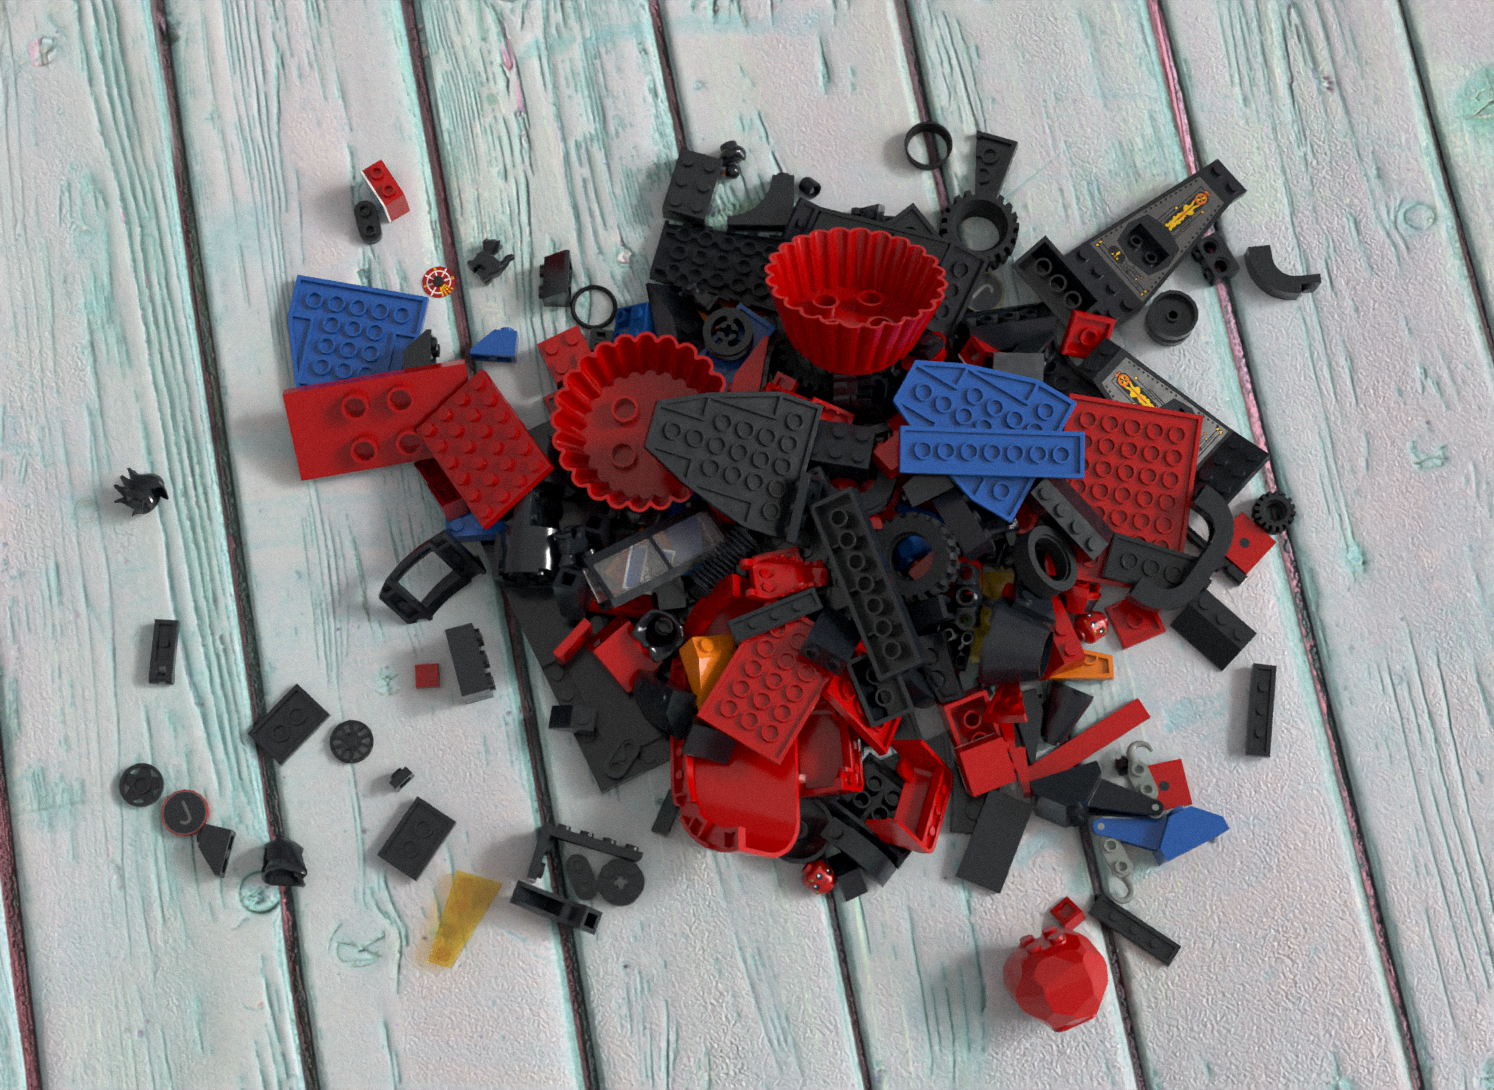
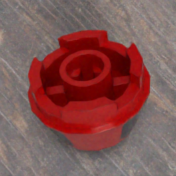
M1076 580L1072 588L1059 594L1065 610L1075 615L1090 613L1102 596L1100 593L1101 585L1096 583L1095 586L1087 581Z

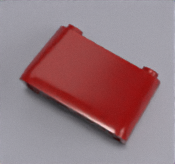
M820 697L798 734L799 798L862 792L864 777L860 735L824 697Z

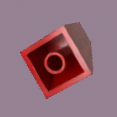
M617 615L589 639L584 646L617 684L629 693L633 691L634 680L638 676L640 669L657 673L663 661L653 662L648 649L643 648L640 642L631 635L632 630L635 628L628 619Z

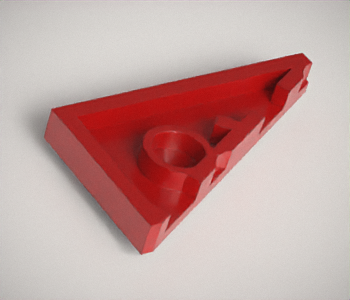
M1020 682L998 686L982 715L985 723H1027Z

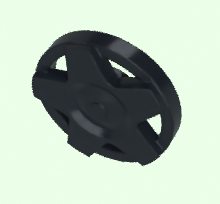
M138 763L130 766L122 774L119 790L127 803L135 807H147L154 804L161 797L164 790V779L156 767L147 763ZM140 768L138 774H131L133 770ZM151 769L157 774L158 777L151 776ZM124 783L129 786L127 793L124 790ZM158 789L157 794L154 796L153 791ZM141 798L144 803H136L134 801Z

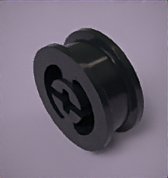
M718 309L709 315L703 326L705 346L708 352L716 359L722 361L741 359L750 351L753 345L752 323L748 316L738 309ZM718 325V338L720 344H717L712 339L713 331ZM736 325H740L745 331L744 337L739 344H737L739 333ZM728 332H732V334H730L729 337H725V335H727Z

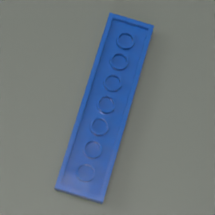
M901 425L899 426L898 473L1084 479L1085 432Z

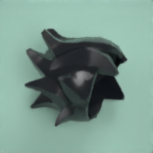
M127 468L130 479L123 475L120 476L124 487L117 484L113 485L123 496L114 500V503H123L134 509L132 517L136 514L151 512L157 506L161 497L169 499L163 479L154 473L138 474L135 470Z

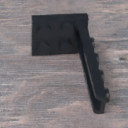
M544 822L526 881L535 883L537 878H542L546 866L545 863H542L544 855H549L553 843L552 840H549V837L618 858L628 859L632 862L640 861L643 852H639V847L631 844H625V847L616 845L617 841L614 839L603 837L602 840L593 838L594 834L581 830L579 834L572 832L571 827L558 824L555 827Z

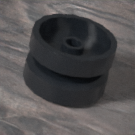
M1168 290L1160 293L1154 298L1145 316L1144 326L1148 336L1162 346L1173 347L1182 344L1189 338L1198 321V308L1195 301L1184 292Z

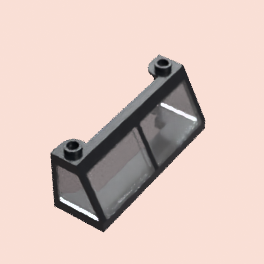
M695 499L682 505L683 510L598 552L593 548L582 554L584 558L577 562L601 612L614 609L696 568L697 564L702 565L700 560L706 563L704 557L712 560L708 553L716 558L711 549L722 555L715 548V545L724 550L719 541L730 549L722 539L724 537L731 542L726 536L727 532L704 500L696 503Z

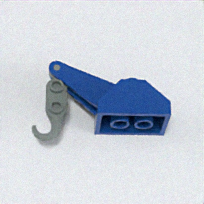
M1181 805L1167 813V818L1159 820L1141 818L1096 819L1091 825V830L1101 838L1099 844L1100 851L1113 875L1121 880L1128 889L1125 897L1120 898L1114 893H1110L1111 898L1117 903L1126 904L1134 899L1137 891L1133 879L1132 863L1121 843L1152 851L1158 865L1161 866L1228 831L1229 827L1223 816L1193 806L1184 809Z

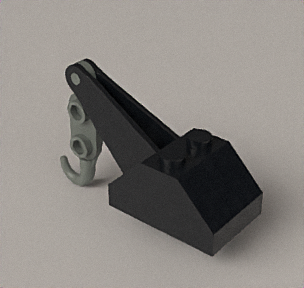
M1135 741L1127 748L1128 777L1135 791L1102 779V771L1097 760L1030 781V804L1034 805L1033 811L1035 816L1064 828L1081 826L1089 820L1091 815L1151 820L1161 819L1164 814V805L1161 801L1156 800L1158 788L1148 766L1139 760L1135 754V750L1139 747H1145L1149 752H1153L1152 746L1145 741Z

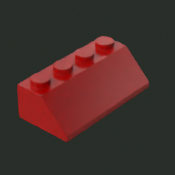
M1059 595L1052 597L1056 622L1051 627L1054 630V640L1047 670L1043 678L1039 679L1040 681L1081 667L1086 658Z

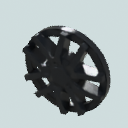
M348 720L338 724L330 736L332 753L344 763H359L366 759L373 749L374 738L371 730L367 725L357 720ZM352 724L360 725V727L354 731ZM349 725V733L345 732L344 726ZM365 728L367 733L360 737L358 734ZM341 729L343 736H335ZM367 737L370 739L369 745L362 742ZM334 740H342V744L334 745ZM361 745L368 748L365 754L359 750ZM343 748L340 756L335 749ZM346 751H350L349 759H344ZM355 751L361 755L360 758L353 759Z

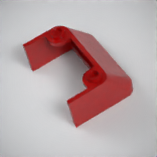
M922 739L892 740L890 746L900 755L899 762L897 763V772L905 781L894 819H867L865 824L884 842L921 854H931L937 843L953 786L952 770Z

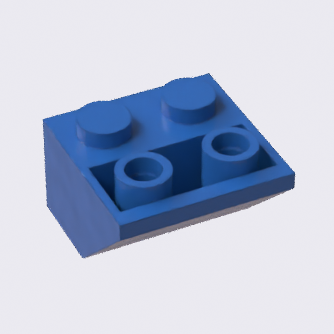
M649 302L617 308L612 343L621 334H630L636 338L639 333L648 331L656 336Z

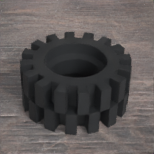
M1269 491L1265 495H1261L1252 507L1253 513L1251 517L1255 519L1253 522L1258 524L1267 534L1272 532V535H1276L1278 532L1282 533L1294 521V516L1296 515V511H1294L1295 504L1290 503L1292 499L1290 497L1287 499L1285 497L1287 494L1285 493L1280 495L1279 491H1274V493ZM1269 505L1278 506L1282 512L1281 519L1277 521L1268 519L1265 514L1266 507Z

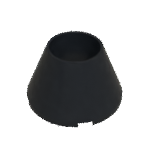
M1002 595L998 598L988 620V623H991L988 636H984L978 668L979 683H982V687L1042 679L1051 657L1054 640L1053 628L1011 608V598Z

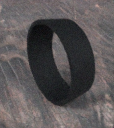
M930 121L918 123L906 134L904 141L906 156L913 166L921 170L937 169L946 162L952 152V137L948 130L938 123ZM921 132L936 133L945 141L947 155L936 164L927 165L919 163L908 152L910 140Z

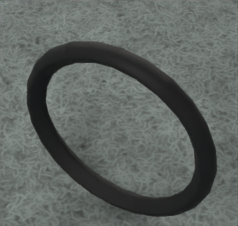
M588 285L581 288L573 296L570 306L572 317L576 323L590 330L591 328L601 329L609 325L615 318L618 308L613 293L600 285ZM600 290L611 298L613 310L611 316L604 323L588 325L577 317L575 303L578 297L585 291Z

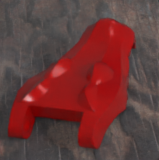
M769 554L739 561L740 569L749 571L752 588L745 591V597L753 601H772L807 588L825 586L829 578L827 568L823 564V560L820 559L811 562L803 561V558H795L794 556L786 558L783 554Z

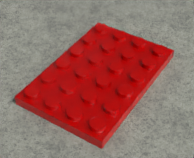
M480 369L416 429L480 525L486 530L555 469L490 376L483 369Z
M777 600L767 601L764 606L774 603ZM804 617L741 642L696 718L779 767L822 696L820 693L823 687L834 675L798 653L815 622Z

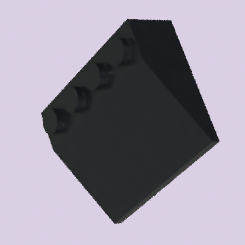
M869 752L862 761L864 777L862 792L834 795L826 807L830 811L832 818L835 816L848 827L855 829L876 846L899 869L912 851L884 842L865 823L867 819H894L905 781L897 772Z

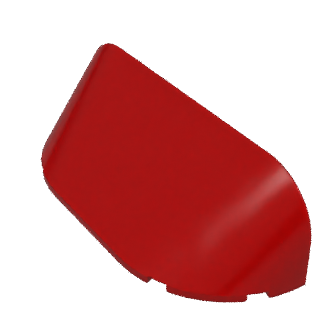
M731 574L725 577L724 580H720V584L716 583L717 587H713L714 591L708 597H701L683 626V633L686 637L684 644L692 637L730 634L726 624L727 621L763 607L766 602L753 601L745 597V591L752 588L750 579ZM679 652L678 658L672 659L670 679L692 692ZM696 701L693 706L694 708H697ZM670 735V772L674 805L680 807L682 816L679 820L693 840L704 848L721 853L769 858L780 857L794 846L800 828L798 736L778 767L738 742L735 744L727 765L682 754L684 736L682 740H678Z

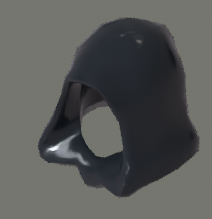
M649 610L638 621L631 632V635L640 642L642 647L648 649L649 655L655 663L663 661L672 653L678 651L686 640L678 615L668 610Z
M276 838L265 843L263 866L261 869V879L263 882L272 886L305 887L306 884L303 878L308 873L302 856L304 848L287 838Z

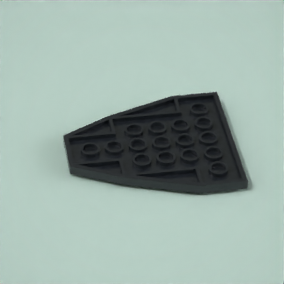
M708 392L658 400L653 408L643 448L683 486L742 528L786 541L785 529L792 517L790 508L792 501L796 500L797 495L796 482L798 477H801L802 471L806 472L823 405L783 392Z

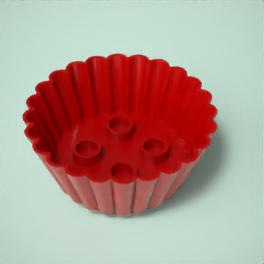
M834 227L829 231L818 229L811 231L809 235H797L792 238V242L780 244L778 246L779 252L771 253L769 255L770 263L764 267L767 275L765 282L793 348L799 350L800 354L814 365L830 372L845 375H865L879 372L896 364L898 359H904L909 351L913 349L945 298L944 292L948 287V282L943 279L946 275L945 269L937 266L938 259L935 256L926 254L927 251L924 247L911 244L905 237H892L888 232L880 230L871 232L862 227L852 228L851 230L844 227Z
M645 331L639 333L636 338L630 334H621L614 340V343L609 341L600 342L594 348V354L586 353L578 358L577 369H571L564 375L563 384L565 388L558 390L554 396V403L558 409L551 414L550 422L552 427L557 430L553 434L552 444L557 450L561 451L559 456L560 465L563 469L572 471L571 479L576 486L581 488L587 487L589 496L594 500L607 499V503L614 509H621L628 505L635 512H644L651 505L654 509L664 510L671 505L672 500L681 503L687 501L691 497L692 491L675 479L643 448L653 408L658 400L708 392H725V377L718 372H713L714 365L712 360L704 355L698 356L694 345L690 343L678 344L677 339L672 335L665 334L657 339L653 333Z

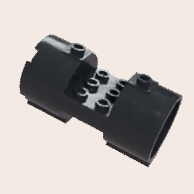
M532 435L555 469L514 505L513 526L502 529V532H496L492 578L499 582L515 584L517 580L518 583L527 584L529 587H552L560 570L558 567L560 553L557 540L553 537V533L561 531L558 522L559 513L562 511L560 498L574 495L577 492V486L572 482V471H567L560 465L559 456L561 451L553 446L552 436Z

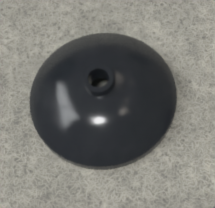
M816 797L799 798L800 827L803 832L798 835L794 846L786 854L778 857L779 859L792 864H805L818 859L829 848L830 843L824 840L820 834L831 821L832 816L825 804Z

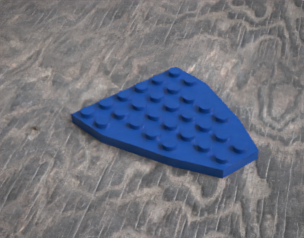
M297 275L288 312L295 386L302 387L402 370L403 351L422 334L429 298Z
M915 360L892 399V403L908 426L1062 431L1077 404L1076 401L1035 378L965 363ZM947 475L970 501L1007 523H1011L1036 479Z

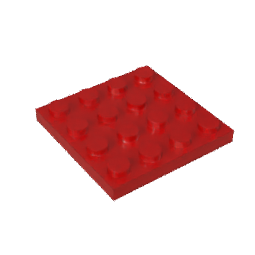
M862 638L850 659L867 653ZM845 667L839 677L836 675L831 677L820 694L879 756H883L889 750L901 716L871 728L851 677Z

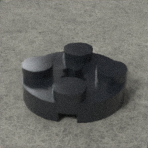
M621 858L614 859L601 868L597 878L599 893L605 901L614 906L623 907L631 905L640 897L644 890L645 880L642 871L636 863ZM619 876H623L624 880H628V884L623 886L624 889H619L618 885H614V881L618 880Z

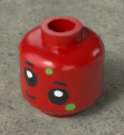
M1092 610L1090 613L1083 614L1075 620L1074 631L1079 641L1093 644L1107 634L1109 622L1102 612Z
M821 859L813 863H806L801 871L804 874L802 883L816 895L829 893L837 882L833 869Z

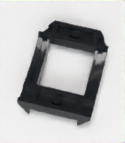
M448 528L422 543L397 565L385 580L379 593V599L407 624L417 623L419 619L431 621L436 611L451 596L471 583L472 578L480 573L482 575L487 573L486 568L479 555L474 556L451 534V530ZM431 552H434L453 571L436 584L420 602L399 583V580L416 563Z

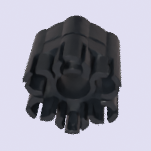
M891 365L879 372L865 375L834 373L833 405L855 414L852 422L853 425L887 423L888 420L894 417V413H899L894 404H892V399L896 393L891 394V392H897L901 383L892 384V382H902L905 375L900 370H895V365Z

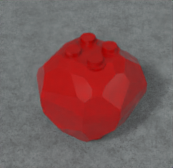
M1048 925L1041 930V937L1034 938L1030 934L1020 938L1019 946L1010 954L1003 967V983L1006 990L1024 1013L1050 1027L1054 1032L1059 1033L1085 1023L1097 1015L1108 984V971L1104 957L1087 937L1068 928L1058 929L1055 928V925Z

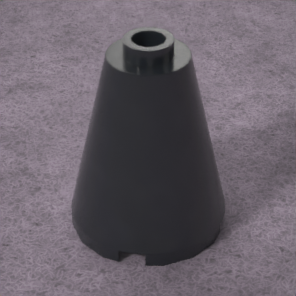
M1051 679L1041 729V736L1045 737L1043 741L1053 746H1057V743L1063 744L1092 703L1094 696Z

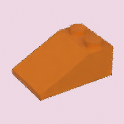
M731 634L692 637L679 649L692 692L697 695L695 701L698 711H700L737 650Z

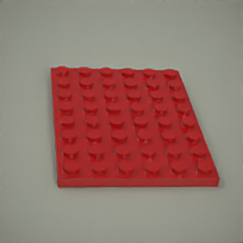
M1069 393L1068 397L1076 401L1077 404L1062 431L1085 432V478L1066 479L1067 482L1114 532L1184 553L1190 514L1188 505L1192 500L1203 415ZM1110 542L1093 561L1082 564L1075 556L1078 569L1077 580L1131 589L1132 586L1101 577ZM1045 550L1044 564L1046 574L1056 577L1054 563Z

